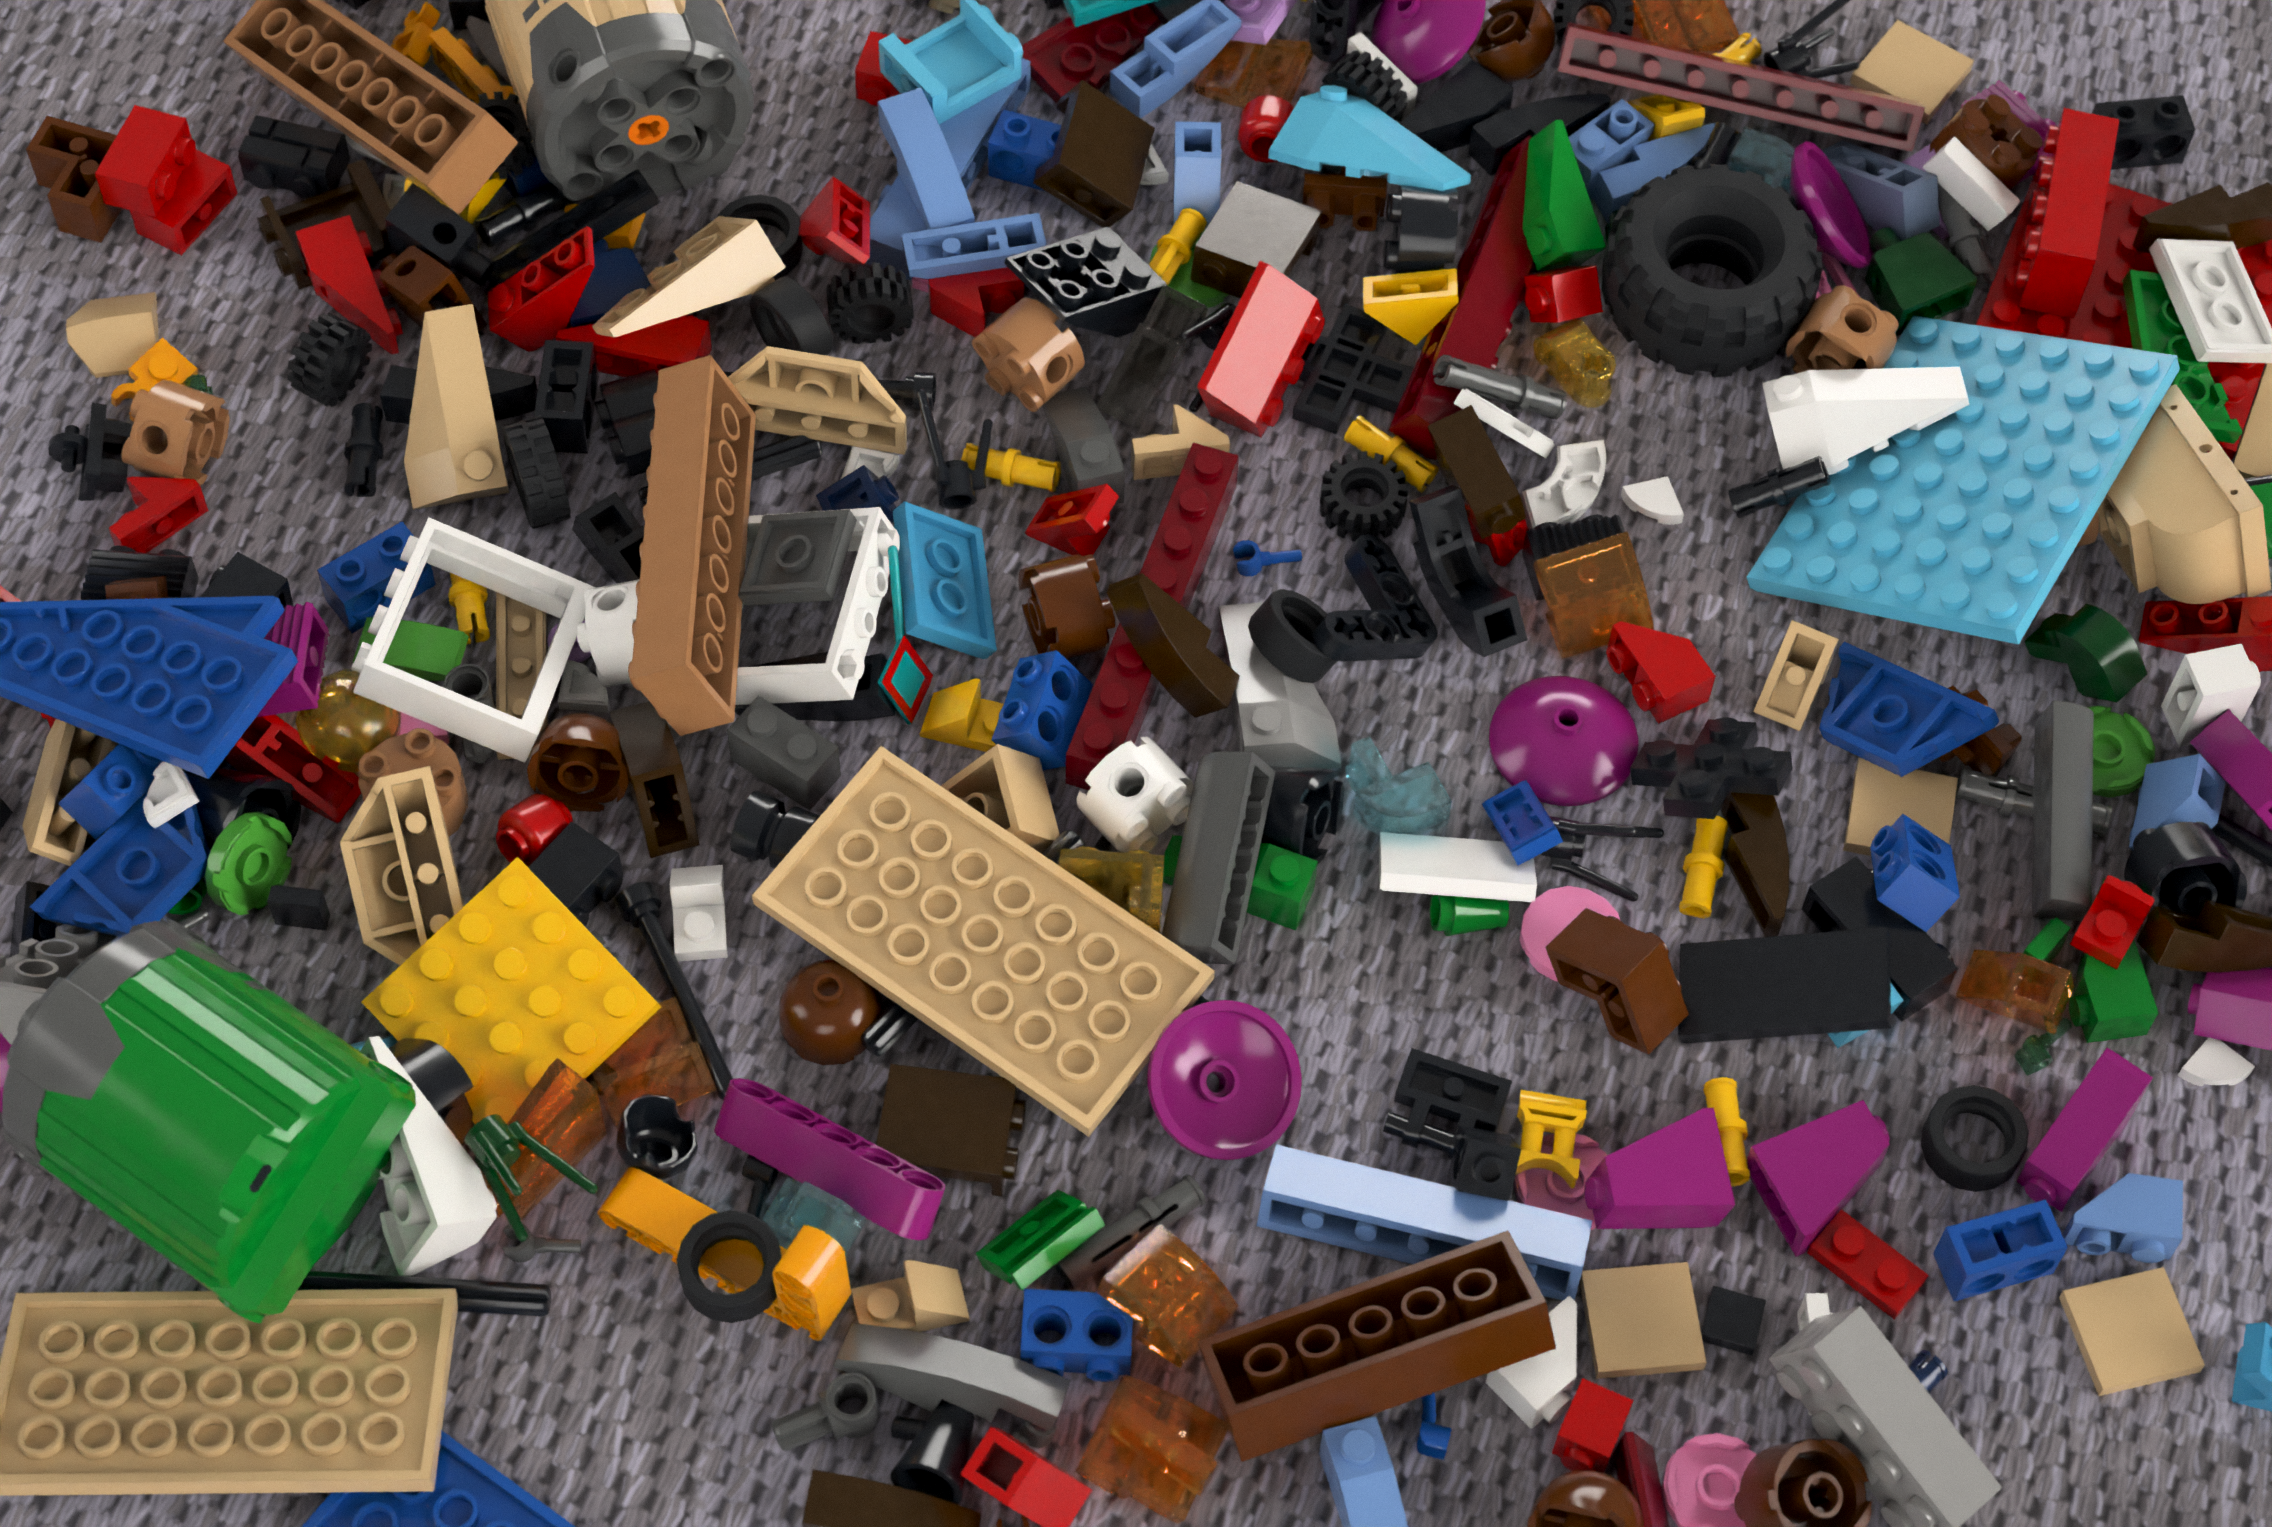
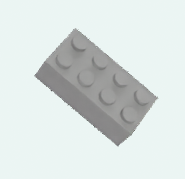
M1861 1306L1815 1318L1769 1358L1778 1371L1777 1379L1783 1389L1792 1397L1800 1399L1813 1416L1811 1422L1817 1433L1823 1439L1834 1440L1846 1446L1860 1460L1869 1480L1864 1482L1865 1488L1869 1489L1883 1506L1881 1508L1882 1516L1891 1527H1960L2002 1489L2001 1485Z

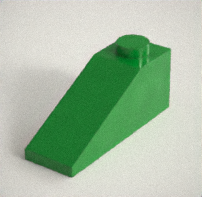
M1562 119L1553 121L1529 139L1522 229L1537 271L1552 270L1566 266H1580L1606 248Z
M1172 835L1153 879L1169 885L1173 884L1183 836ZM1261 843L1246 913L1296 931L1315 888L1318 861L1272 844Z
M2106 878L2103 879V881H2102V883H2101V885H2100V887H2099V889H2098V891H2097V893H2096V895H2095L2093 901L2095 900V898H2096V896H2097V894H2098V892H2099V890H2100V888H2101V886H2102V884H2103V882H2104V880H2105ZM2135 940L2130 945L2118 969L2084 952L2081 953L2073 995L2069 999V1013L2074 1026L2082 1027L2086 1043L2147 1035L2158 1015L2156 1003Z

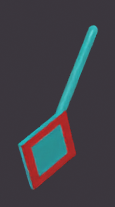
M891 545L888 548L896 644L877 683L905 722L912 724L930 686L933 675L905 637L898 549L896 546Z

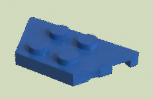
M1844 641L1838 652L1841 660L1838 676L1831 680L1828 691L1830 702L1823 711L1819 729L1823 738L1829 743L1903 777L1993 729L1999 723V719L1994 709Z
M147 790L30 908L42 919L118 937L129 933L132 926L159 921L205 876L210 850L196 804L154 829L147 822L143 810V801L147 797Z

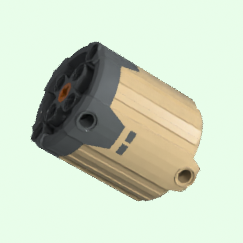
M484 0L486 4L485 9L514 93L518 97L517 102L521 105L529 128L528 132L531 134L532 145L541 171L551 183L562 190L568 199L577 201L588 200L637 169L644 176L656 196L682 187L688 190L709 177H717L726 172L733 161L734 155L746 141L744 134L749 126L754 107V94L749 79L751 73L722 0Z

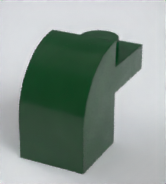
M2085 604L2073 616L2054 613L2041 623V626L2024 641L2029 654L2033 657L2068 664L2078 692L2086 697L2117 703L2148 674L2139 649L2127 629L2108 612L2091 604Z

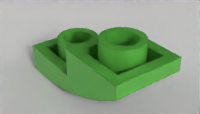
M371 617L366 618L353 662L357 657L362 642L373 645L376 638L375 635L368 633L373 620ZM401 620L383 663L427 681H444L446 675L453 668L461 665L469 636L464 632L450 628Z

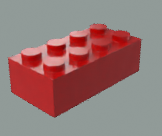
M2064 108L2058 126L2049 125L2043 147V152L2048 153V156L2039 155L2033 176V182H2036L2037 187H2040V189H2033L2027 209V216L2031 217V222L2034 223L2033 225H2026L2020 251L2025 252L2024 257L2027 260H2020L2014 282V287L2022 288L2019 307L2072 319L2075 318L2097 258L2119 119Z

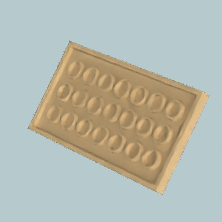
M882 746L879 747L752 895L755 906L853 972L863 981L994 1072L1009 1080L1017 1088L1088 1137L1149 1062L1153 1047L1164 1028L1179 1014L1191 1008L1214 980L1215 970Z
M456 1289L297 1290L283 1313L266 1316L262 1323L252 1322L236 1314L221 1303L218 1296L212 1291L15 1293L0 1360V1496L434 1491L458 1310Z

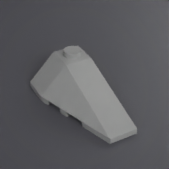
M1263 602L1219 606L1226 664L1240 675L1231 698L1238 752H1253L1269 766L1341 768L1335 721L1314 684L1300 682L1281 672L1260 653L1251 638L1248 628L1250 617Z
M62 924L56 927L55 937L50 940L40 942L31 938L19 943L18 954L7 959L6 956L0 954V1033L11 1046L17 1036L19 1021L27 1008L37 999L41 998L58 977L66 978L88 956L105 944L118 938V936Z

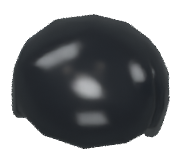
M646 1094L632 1099L623 1110L618 1123L616 1138L618 1153L629 1167L638 1168L657 1179L670 1178L687 1170L696 1156L698 1145L696 1133L694 1132L695 1122L693 1120H683L677 1113L676 1101L670 1097Z

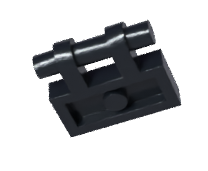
M1411 1048L1395 1093L1394 1102L1412 1107L1409 1118L1389 1112L1383 1132L1402 1138V1144L1414 1148L1421 1144L1448 1153L1447 1159L1451 1160L1459 1125L1496 1132L1512 1081ZM1429 1113L1457 1122L1458 1125L1455 1133L1426 1124Z

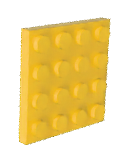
M518 857L361 1001L397 1041L403 1038L431 1040L445 1048L455 1057L468 1074L474 1086L465 1092V1096L473 1111L472 1121L475 1124L489 1115L498 1114L507 1125L518 1120L527 1132H530L661 1008L659 1003Z

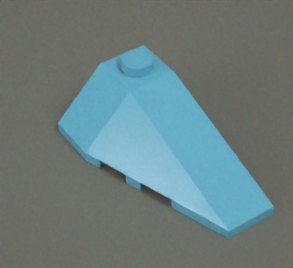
M1335 85L1320 87V92L1302 96L1269 148V159L1315 171H1320L1322 164L1345 166V176L1360 178L1363 175L1381 176L1387 174V181L1397 185L1445 191L1470 184L1471 174L1366 99L1348 95L1346 88Z

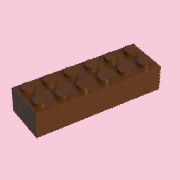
M1508 1230L1197 1341L1210 1386L1241 1462L1321 1434L1323 1430L1360 1420L1556 1349L1547 1303Z

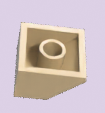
M997 744L941 785L1040 853L1060 836L1042 765L1038 757Z

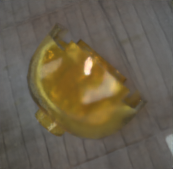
M342 669L321 677V692H318L320 699L317 700L318 708L298 711L295 723L300 739L314 756L322 761L326 755L330 759L340 762L337 769L347 772H360L358 766L363 755L373 750L386 739L400 735L402 713L353 693L360 673L351 669Z

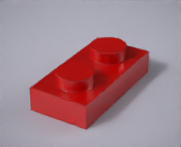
M1842 1209L1814 1240L1807 1251L1811 1257L1894 1320L1929 1277L1927 1273Z

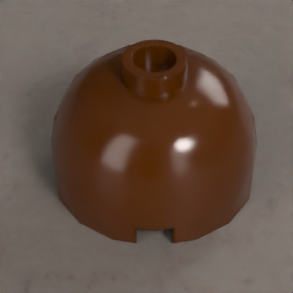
M1501 0L1487 9L1491 17L1482 24L1467 54L1473 61L1504 82L1531 79L1537 76L1544 69L1545 63L1548 61L1555 46V24L1550 13L1541 0Z
M572 713L556 718L538 734L529 756L527 774L529 785L533 791L536 792L537 786L543 794L564 803L569 811L601 812L605 806L599 803L611 802L616 797L617 802L624 797L629 784L628 771L619 741V731L604 718L588 713ZM595 787L594 791H592V792L577 794V793H581V792H585V791L591 790L592 788Z
M819 960L801 968L787 981L779 1002L780 1031L787 1043L795 1049V1053L804 1060L820 1065L845 1064L854 1060V1056L861 1054L866 1049L862 1044L861 1035L882 1012V999L878 990L835 960Z
M1574 1470L1561 1474L1542 1490L1530 1513L1527 1527H1644V1520L1636 1497L1621 1482L1606 1473Z

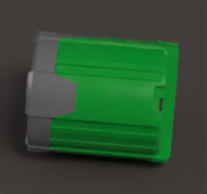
M162 917L161 921L146 922L132 926L129 933L110 941L96 950L66 978L58 977L42 997L33 1002L24 1012L18 1024L17 1036L7 1055V1062L10 1066L6 1075L2 1097L4 1139L13 1147L14 1152L31 1165L48 1172L218 1296L220 1302L227 1308L247 1320L262 1323L266 1316L284 1312L312 1266L337 1242L368 1201L379 1182L378 1178L381 1177L379 1174L380 1170L387 1166L390 1159L391 1151L389 1147L397 1137L400 1129L416 1106L415 1090L407 1079L385 1065L371 1060L206 946V942L196 933L172 919Z

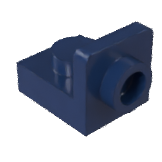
M865 465L816 495L823 511L880 507L891 523H894L893 510L896 509L894 502L899 500L898 493L891 481L885 475L879 478Z

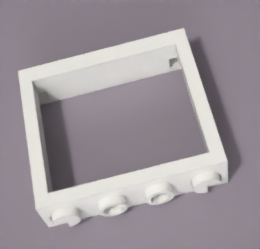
M880 507L850 509L857 521L848 551H858L826 662L820 664L738 667L735 705L751 704L758 695L770 703L853 700L858 680L864 673V660L870 639L876 632V618L882 597L885 596L888 590V576L890 573L888 548L894 545L899 551L900 536ZM763 515L749 516L745 572Z
M428 517L420 538L410 535L403 549L400 560L408 563L405 571L395 568L384 593V596L392 599L389 608L379 604L368 629V633L376 636L373 645L366 642L361 644L351 670L360 673L353 693L525 763L540 732L577 637V626L584 620L586 609L584 593L586 590L596 587ZM426 563L560 618L521 719L383 663Z

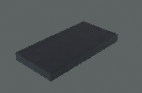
M1887 927L1680 944L1679 982L1682 987L1681 994L1689 1013L1678 1025V1036L1681 1043L1689 1044L1891 1028L1890 934Z

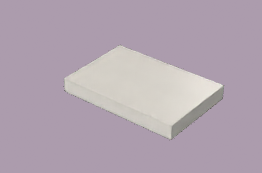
M2157 239L2149 248V251L2197 362L2272 363V328L2234 242Z
M1380 832L1379 881L1382 891L1522 902L1535 901L1537 881L1534 858L1518 866L1503 841Z

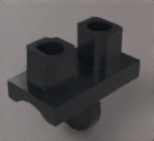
M92 402L90 422L86 425L85 437L79 434L80 429L77 426L68 425L65 427L64 433L56 434L49 441V455L52 459L61 463V469L64 472H74L76 465L82 464L78 498L80 501L94 500L96 490L123 492L126 483L128 464L122 460L102 457V452L121 454L125 441L130 437L132 423L106 418V404Z

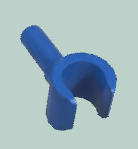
M1242 540L1233 547L1236 559L1252 557L1249 560L1237 562L1238 572L1243 576L1257 575L1263 566L1302 561L1300 549L1260 552L1259 546L1250 540Z
M1434 1392L1422 1397L1423 1414L1421 1416L1422 1423L1417 1440V1450L1422 1455L1444 1460L1452 1428L1435 1424L1437 1414Z

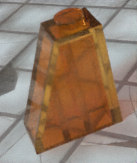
M558 1058L547 1068L507 1123L509 1125L518 1120L532 1137L573 1167L607 1135L597 1089ZM519 1144L518 1148L521 1150V1155L509 1168L523 1189L521 1195H513L501 1177L500 1179L522 1220L565 1176L524 1145ZM481 1171L486 1187L492 1191L485 1175ZM495 1197L497 1218H500L504 1213Z

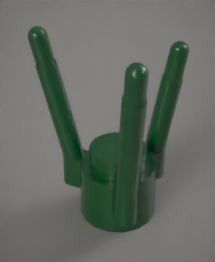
M489 1115L476 1123L465 1136L464 1141L476 1156L474 1162L485 1175L517 1239L521 1242L528 1239V1234L500 1179L501 1177L513 1195H521L523 1189L509 1168L521 1155V1150L518 1148L519 1144L524 1145L590 1194H595L598 1191V1186L532 1137L518 1120L507 1125L500 1115Z

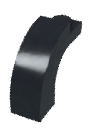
M1450 485L1409 501L1419 541L1413 542L1420 568L1429 590L1459 639L1468 648L1483 657L1528 640L1517 595L1502 588L1494 581L1479 556L1472 536L1461 489Z

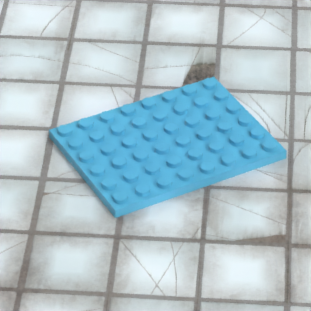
M1913 316L1896 342L1894 352L1883 369L1960 367L1970 405L1919 431L1908 428L1888 438L1889 446L1876 453L1869 448L1849 458V467L1829 475L1830 485L1798 496L1747 575L1749 587L1761 593L2019 645L2180 370L2177 355Z

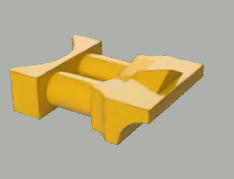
M1527 1090L1520 1091L1517 1118L1521 1122L1522 1137L1520 1144L1521 1153L1515 1176L1528 1169L1542 1168L1555 1172L1566 1181L1570 1188H1575L1581 1159L1573 1158L1576 1133L1583 1128L1586 1119V1100ZM1544 1132L1554 1134L1552 1154L1541 1153Z

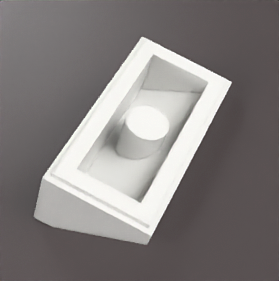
M1955 136L1922 167L1926 172L1937 175V182L1987 231L2008 217L2020 202Z

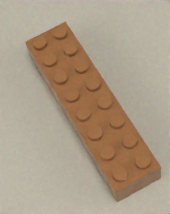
M257 0L223 41L264 78L458 215L518 144V141L487 111L323 0Z
M711 355L659 370L657 392L653 396L655 418L654 429L650 431V442L652 445L651 461L646 471L648 494L647 504L643 507L645 521L644 538L639 547L641 570L640 581L636 584L637 614L636 621L632 624L634 638L633 657L628 666L629 678L634 688L645 695L655 707L660 718L665 719L679 736L734 722L743 605L738 594L745 575L756 414Z

